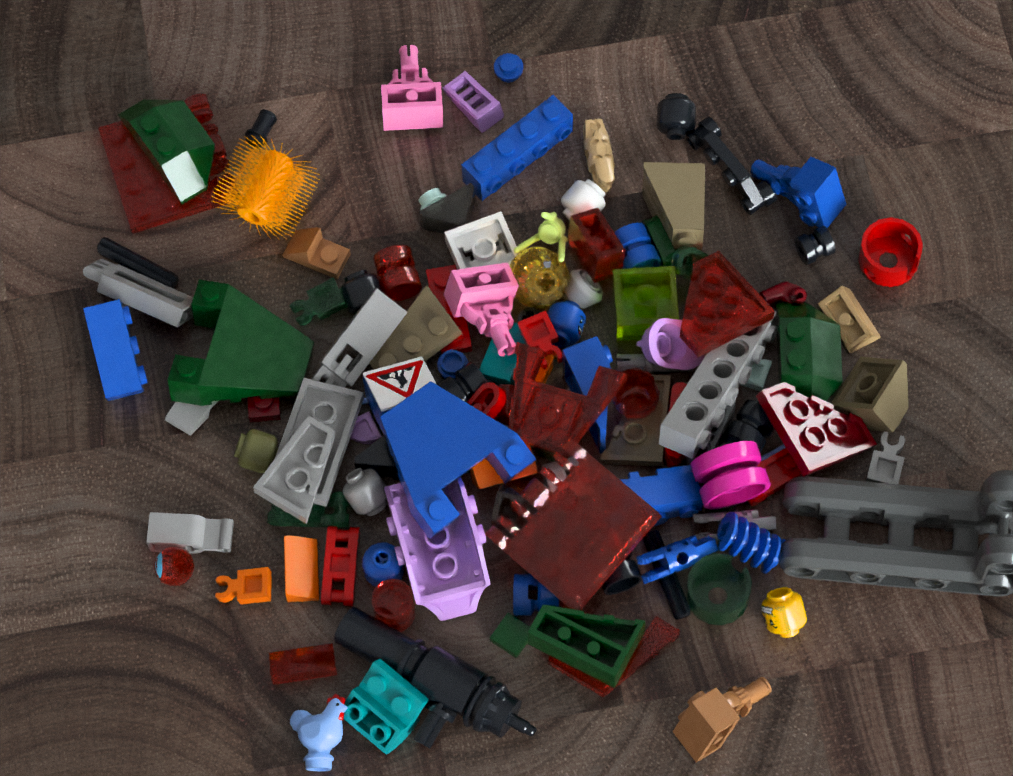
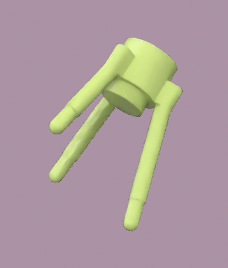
M542 212L541 217L546 220L540 224L538 233L515 247L514 252L519 253L539 240L547 244L558 242V261L563 262L565 243L568 241V238L564 235L566 226L557 217L556 212Z

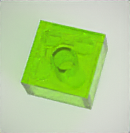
M675 266L613 269V297L617 341L642 340L645 330L658 319L669 318L679 320Z

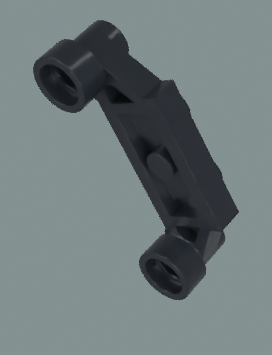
M710 116L700 121L698 127L685 136L687 142L694 150L700 147L704 149L703 154L708 162L713 166L717 164L723 171L721 175L730 187L735 186L744 197L740 200V203L749 215H752L763 206L768 207L777 201L776 194L767 182L762 181L757 185L754 184L750 173L719 138L722 136L721 130Z

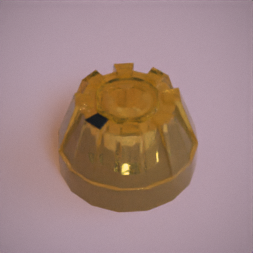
M530 247L521 251L511 261L510 268L519 285L515 298L521 304L528 307L545 309L558 302L564 296V289L568 287L569 271L565 261H558V254L545 247Z

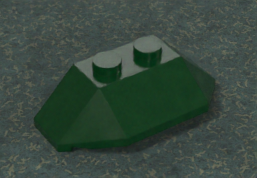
M143 99L118 114L120 120L181 205L207 190L215 143L183 100Z
M807 302L802 304L776 303L779 384L786 382L795 386V391L806 397L814 395L827 402L843 383L840 325Z

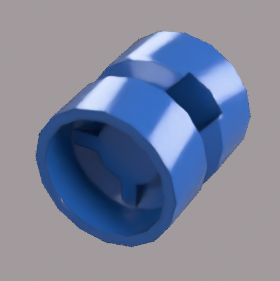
M643 223L628 224L610 236V246L615 256L621 258L619 265L628 280L644 278L661 266L662 260L656 247L651 244V237Z
M514 574V615L531 616L534 611L539 612L542 605L559 607V574H541L538 579H535L532 574ZM529 590H538V600L529 599Z

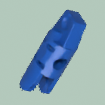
M693 535L636 557L638 565H646L658 560L661 566L642 574L643 583L647 584L691 566L698 565L704 562V556L718 551V546L715 538L707 536L697 540V536Z

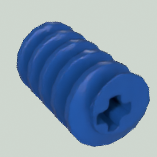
M731 511L722 518L717 530L718 550L725 551L730 545L729 556L735 557L740 552L739 559L743 563L751 557L750 566L757 568L761 564L760 570L763 574H767L780 563L781 544L786 540L780 539L777 534H770L765 528L759 529L756 523H749L747 518L738 517L735 512Z

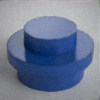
M511 53L500 55L494 62L495 75L504 82L516 81L523 73L522 60L517 55Z
M448 350L439 357L437 368L442 377L447 378L450 376L455 378V371L468 364V360L462 352Z

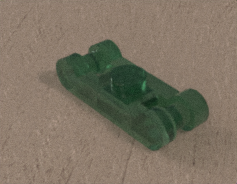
M334 492L330 495L327 506L313 503L306 524L271 503V511L268 512L267 523L273 526L324 528L338 526V528H346L349 526L350 516L347 514V507L350 504L342 492ZM326 507H334V513L325 514Z

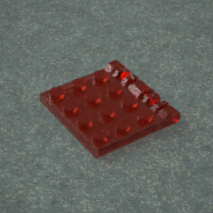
M200 93L189 96L184 101L200 124L211 120L214 116L212 110L209 109L210 104L206 94ZM122 121L98 128L132 234L223 206L221 204H227L221 201L227 200L219 195L227 197L222 192L230 194L221 188L231 190L224 184L233 187L226 182L235 183L229 179H235L230 174H224L229 178L223 175L216 176L211 181L209 178L207 190L181 205ZM214 123L202 125L215 143L213 162L209 175L212 176L223 172V170L226 171L229 168L227 164H230V162L226 159L227 153L221 136L217 134L219 131L217 125Z
M569 437L561 448L579 464L575 467L563 455L556 452L553 456L555 462L570 472L566 479L562 482L553 471L543 467L540 473L557 489L552 493L534 477L520 495L538 511L532 515L515 500L510 506L519 516H523L528 521L521 530H518L512 521L507 517L501 516L497 521L515 536L512 541L494 525L491 526L485 535L567 607L581 610L662 516Z

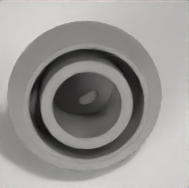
M583 269L572 270L563 287L565 292L563 295L564 299L577 303L582 309L597 304L602 300L603 290L593 276Z

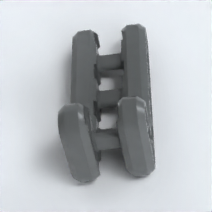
M1001 470L992 473L984 481L981 491L812 476L795 477L783 488L782 503L791 515L817 517V520H824L823 538L792 539L790 537L781 544L779 566L789 576L803 579L986 596H1007L1013 593V470ZM860 521L881 523V526H889L888 544H862L849 540L850 523ZM925 527L953 532L952 550L922 549V547L913 546L914 529ZM984 533H991V534L981 543V545H980V547H979V550H978V537H979V535H983Z

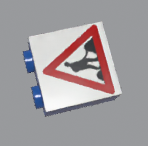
M422 356L363 372L366 400L383 434L384 431L379 419L383 414L430 381L436 384Z

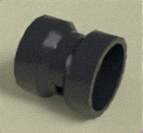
M824 225L814 229L810 235L802 234L794 239L798 255L805 265L815 262L819 256L827 257L836 251L833 238Z

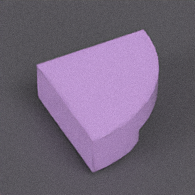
M368 411L357 417L350 439L362 444H373L382 437Z

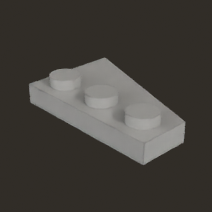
M308 415L254 485V493L307 524L335 439V431Z

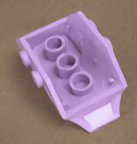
M461 476L442 489L460 515L454 522L430 539L411 515L401 483L384 487L391 512V517L386 518L390 535H397L400 545L394 547L399 566L405 565L416 605L425 606L440 621L476 612L482 592L491 585L482 549V544L486 543V537L482 524H475L473 515L478 513L473 495L467 496Z

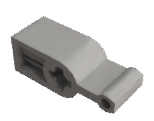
M150 512L146 543L150 552L197 554L203 551H219L228 553L231 552L234 521L227 518L206 519L195 514Z

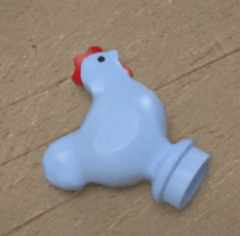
M338 694L327 699L328 705L322 713L312 715L305 710H296L290 718L292 729L297 731L301 744L308 749V754L303 759L305 761V770L307 771L332 770L334 758L330 755V751L342 739V720L344 719V712L347 710L345 698L340 697Z

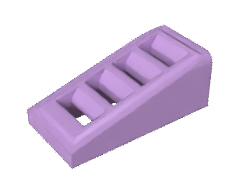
M466 71L442 87L444 93L481 133L488 130L504 117L500 102ZM469 85V87L466 90H464L459 95L457 94V92H459L465 86Z

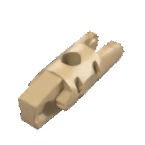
M602 119L585 120L583 125V146L588 171L591 173L592 181L607 195L615 180V163L610 138Z

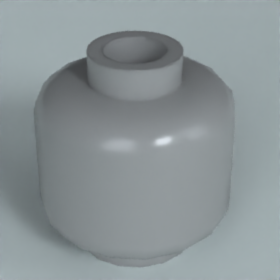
M358 468L346 476L347 482L343 487L342 493L357 514L373 516L387 506L388 502L384 491L386 484L375 470H362Z

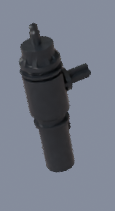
M357 607L349 609L341 620L334 636L335 643L370 663L382 659L429 699L424 708L430 712L414 737L415 741L430 749L445 722L453 723L457 714L463 716L464 726L470 727L473 724V730L478 733L490 732L502 738L512 727L530 737L534 736L537 730L536 727L518 716L522 701L510 694L506 684L502 682L496 683V677L488 676L484 671L440 646L427 648L424 640L417 639L415 641Z

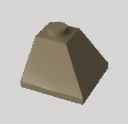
M860 357L832 400L833 409L845 415L852 413L862 418L866 427L872 431L893 433L900 425L903 416L909 408L906 362L896 359Z

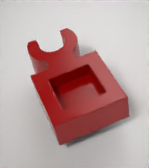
M546 311L517 322L518 329L529 352L532 353L539 350V364L544 370L547 369L545 357L548 355H554L558 363L562 362L561 350L557 346L552 345L558 342L559 338Z

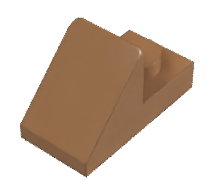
M316 227L296 230L283 253V258L338 280L351 253L350 249L323 239L321 229Z

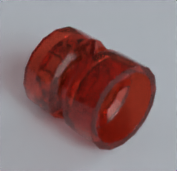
M389 246L374 255L373 261L377 275L381 278L379 281L382 291L394 302L414 297L421 291L422 285L418 271L414 269L415 261L409 246Z
M388 579L375 587L371 601L375 618L399 632L410 627L415 619L416 612L411 588L399 579Z

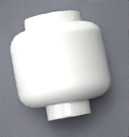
M590 179L586 181L577 180L561 198V203L565 208L562 214L575 225L578 221L590 224L605 208L606 202L603 197L606 194Z

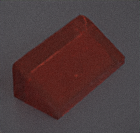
M333 643L269 653L273 685L337 675Z

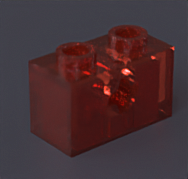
M599 208L571 215L567 237L568 242L592 281L596 283L621 275L626 250Z

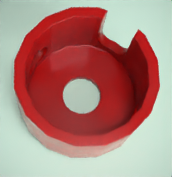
M889 217L877 220L869 225L862 237L858 257L861 271L867 279L880 286L894 287L906 283L912 279L918 270L923 248L921 235L912 224L903 219ZM892 253L897 258V264L891 268L882 266L879 260L881 255Z

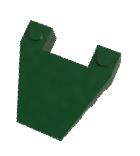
M199 279L191 303L194 324L196 326L215 328L206 359L175 354L168 377L171 401L204 406L212 405V401L230 399L231 403L241 402V398L260 396V399L297 396L303 378L306 376L314 341L230 284Z

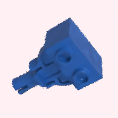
M810 157L802 168L789 167L782 164L776 168L759 159L751 167V176L770 184L775 194L787 197L798 207L801 220L811 227L814 225L817 227L824 225L828 228L847 205L836 167L814 157Z

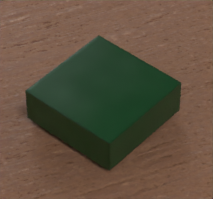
M507 613L490 636V642L517 658L528 643L527 632L530 626Z

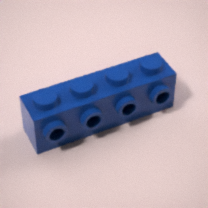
M553 94L462 163L463 182L483 201L498 191L514 176L519 175L535 160L545 155L548 150L560 141L566 139L573 132V114Z

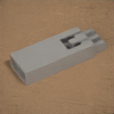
M99 259L83 269L85 277L99 283L97 292L112 299H120L122 303L175 327H179L193 318L191 306L193 297L104 259Z
M374 289L319 361L321 366L311 380L320 381L321 377L326 379L324 383L344 388L346 385L352 386L407 314V311L379 289ZM347 345H350L353 350L359 352L354 360L351 356L345 354L340 363L336 362Z

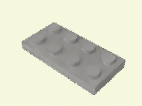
M303 378L275 458L308 415L335 431V439L314 500V504L327 506L364 400V394L361 391Z

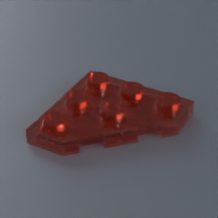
M717 251L695 262L693 265L679 337L697 357H700L772 320L775 311L723 254Z

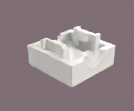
M501 211L444 232L446 245L457 269L508 263L514 275L524 272L523 259L520 253L514 252V248L517 246ZM504 242H505V244H506V247H507L509 253L506 252V250H505V248H504V246H503V243H504ZM463 250L464 253L472 251L475 260L471 261L470 256L465 257Z

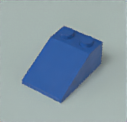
M596 336L563 349L562 363L563 377L571 393L585 413L583 419L601 454L606 450L609 376L612 375L610 363L613 362L608 346H602Z

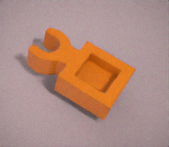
M269 567L237 570V579H231L225 575L216 578L219 586H228L225 592L215 593V597L219 602H230L236 596L240 604L271 601L272 571Z

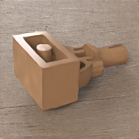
M760 677L745 687L732 686L724 694H721L717 687L706 694L703 691H699L688 700L689 707L678 716L680 721L673 730V733L697 763L721 748L740 720L739 715L741 717L747 716L752 709V705L768 696L772 688L764 677Z

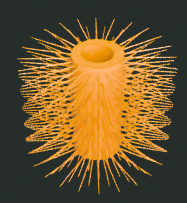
M266 146L264 147L266 151L259 147L260 150H253L250 153L243 150L249 154L246 155L241 152V155H244L246 158L236 156L248 162L239 161L244 166L236 162L234 163L242 169L233 166L232 168L237 169L241 173L233 171L238 176L228 173L236 178H229L235 183L226 181L233 186L224 184L231 190L221 188L230 194L222 192L227 197L219 195L227 200L221 201L229 204L221 205L234 209L227 212L235 211L238 213L221 214L240 215L234 219L243 218L245 221L250 222V229L251 224H255L257 229L258 225L261 227L264 225L266 230L268 229L266 225H270L271 229L275 225V228L280 231L282 230L279 227L282 225L294 229L283 222L291 223L286 218H292L283 214L295 216L288 211L291 209L290 207L305 212L291 203L299 205L294 200L304 203L295 196L307 201L306 198L297 194H304L298 189L306 192V189L299 185L309 189L311 187L298 182L308 183L303 179L306 177L304 175H311L300 171L305 169L294 166L303 165L294 164L293 162L308 161H292L296 157L289 158L284 153H281V150L280 152L276 151L275 147L274 150L270 149L269 151Z

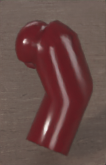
M785 281L759 292V297L764 306L778 300L785 303L802 304L807 298V293L800 286Z

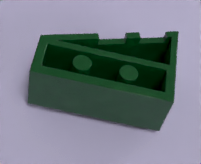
M542 605L527 632L528 645L615 688L645 633V620H625L615 618L613 615L604 614V616L587 614L581 610Z

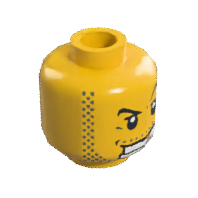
M781 587L771 590L761 603L767 630L773 634H780L782 638L797 635L799 629L807 622L802 597L799 593L792 591L791 588Z

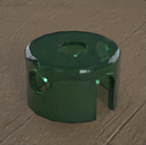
M715 553L704 556L694 564L689 572L686 592L687 602L693 614L707 624L722 626L733 623L744 614L749 605L752 585L749 571L746 567L742 570V574L732 566L733 556ZM716 587L724 589L727 593L726 601L722 604L712 603L708 597L710 590Z

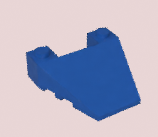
M432 381L379 418L391 456H393L400 483L403 486L408 501L409 511L429 539L454 522L460 515L442 491L446 486L485 458L505 484L530 467L536 460L518 433Z

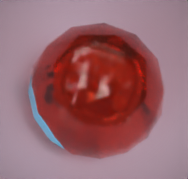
M171 546L165 548L157 555L154 569L156 576L162 583L168 586H181L193 576L195 565L193 557L186 549L179 546Z

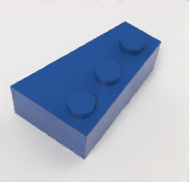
M120 299L83 308L106 400L111 401L143 393V384H147L148 381L144 366H138L136 354H140V348L136 335L131 336L129 324H133L129 306H123Z
M691 465L656 469V475L640 477L638 471L629 472L627 474L628 479L612 480L611 475L601 476V502L610 533L618 531L620 534L634 531L638 526L646 524L658 526L667 522L670 518L678 516L680 518L693 517V514H698V511H702L703 502L699 493L700 486L695 481Z

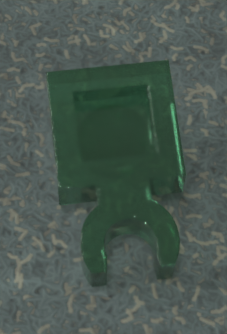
M333 277L306 291L309 296L308 300H296L289 305L294 313L304 310L301 316L295 318L300 326L307 325L316 314L320 320H323L347 307L340 288Z

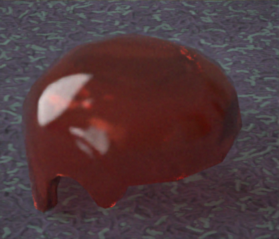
M639 368L626 369L617 375L612 387L613 404L617 411L626 418L633 420L646 418L656 410L660 400V391L655 384L654 376L647 371Z

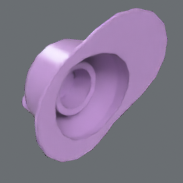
M658 319L645 330L642 340L636 342V346L642 347L644 357L650 363L668 369H694L700 365L706 352L705 338L701 330L694 323L685 320Z

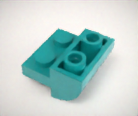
M378 659L372 663L360 685L352 689L345 701L347 710L344 712V720L387 755L396 749L413 731L420 721L418 716L429 699L382 659Z

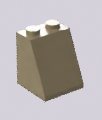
M644 162L642 196L652 217L655 215L659 217L679 258L692 259L694 257H701L704 236L705 164Z

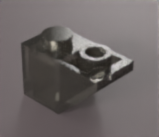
M522 477L511 480L506 484L501 483L490 520L491 534L518 540L523 539L536 480Z

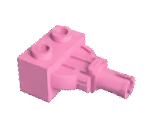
M407 45L401 46L399 49L401 79L398 78V69H395L389 84L381 85L383 131L443 128L441 82H433L428 78L426 68H422V78H420L418 48L415 45H410V56H408Z
M501 263L451 270L444 297L454 318L464 317L468 322L477 327L480 334L492 337L499 356L504 357L505 354L509 356L516 352L517 345L509 330L514 325L511 312L519 285L509 264Z

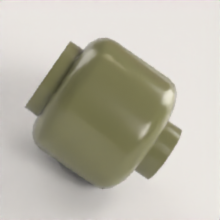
M250 429L246 434L241 433L234 453V457L238 458V465L242 468L264 474L275 459L278 451V439L275 435L257 429Z

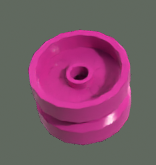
M739 441L726 444L703 453L691 462V470L695 481L704 484L699 491L704 508L721 509L751 500L770 488L771 483L766 469L757 467L761 462V454L756 442Z

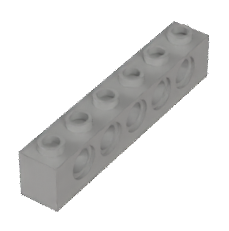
M744 298L741 300L663 420L660 428L659 445L694 459L700 448L703 450L706 448L711 438V430L713 427L718 428L724 418L726 406L734 404L739 391L738 387L740 384L745 385L748 382L752 372V365L754 363L759 364L765 352L764 346L767 342L772 343L778 331V326L775 325L777 312Z

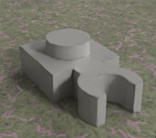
M883 432L880 439V449L883 452L873 451L866 479L867 482L899 483L905 457L897 456V454L903 449L905 443L904 436L900 435L898 444L890 445L887 442L888 432Z

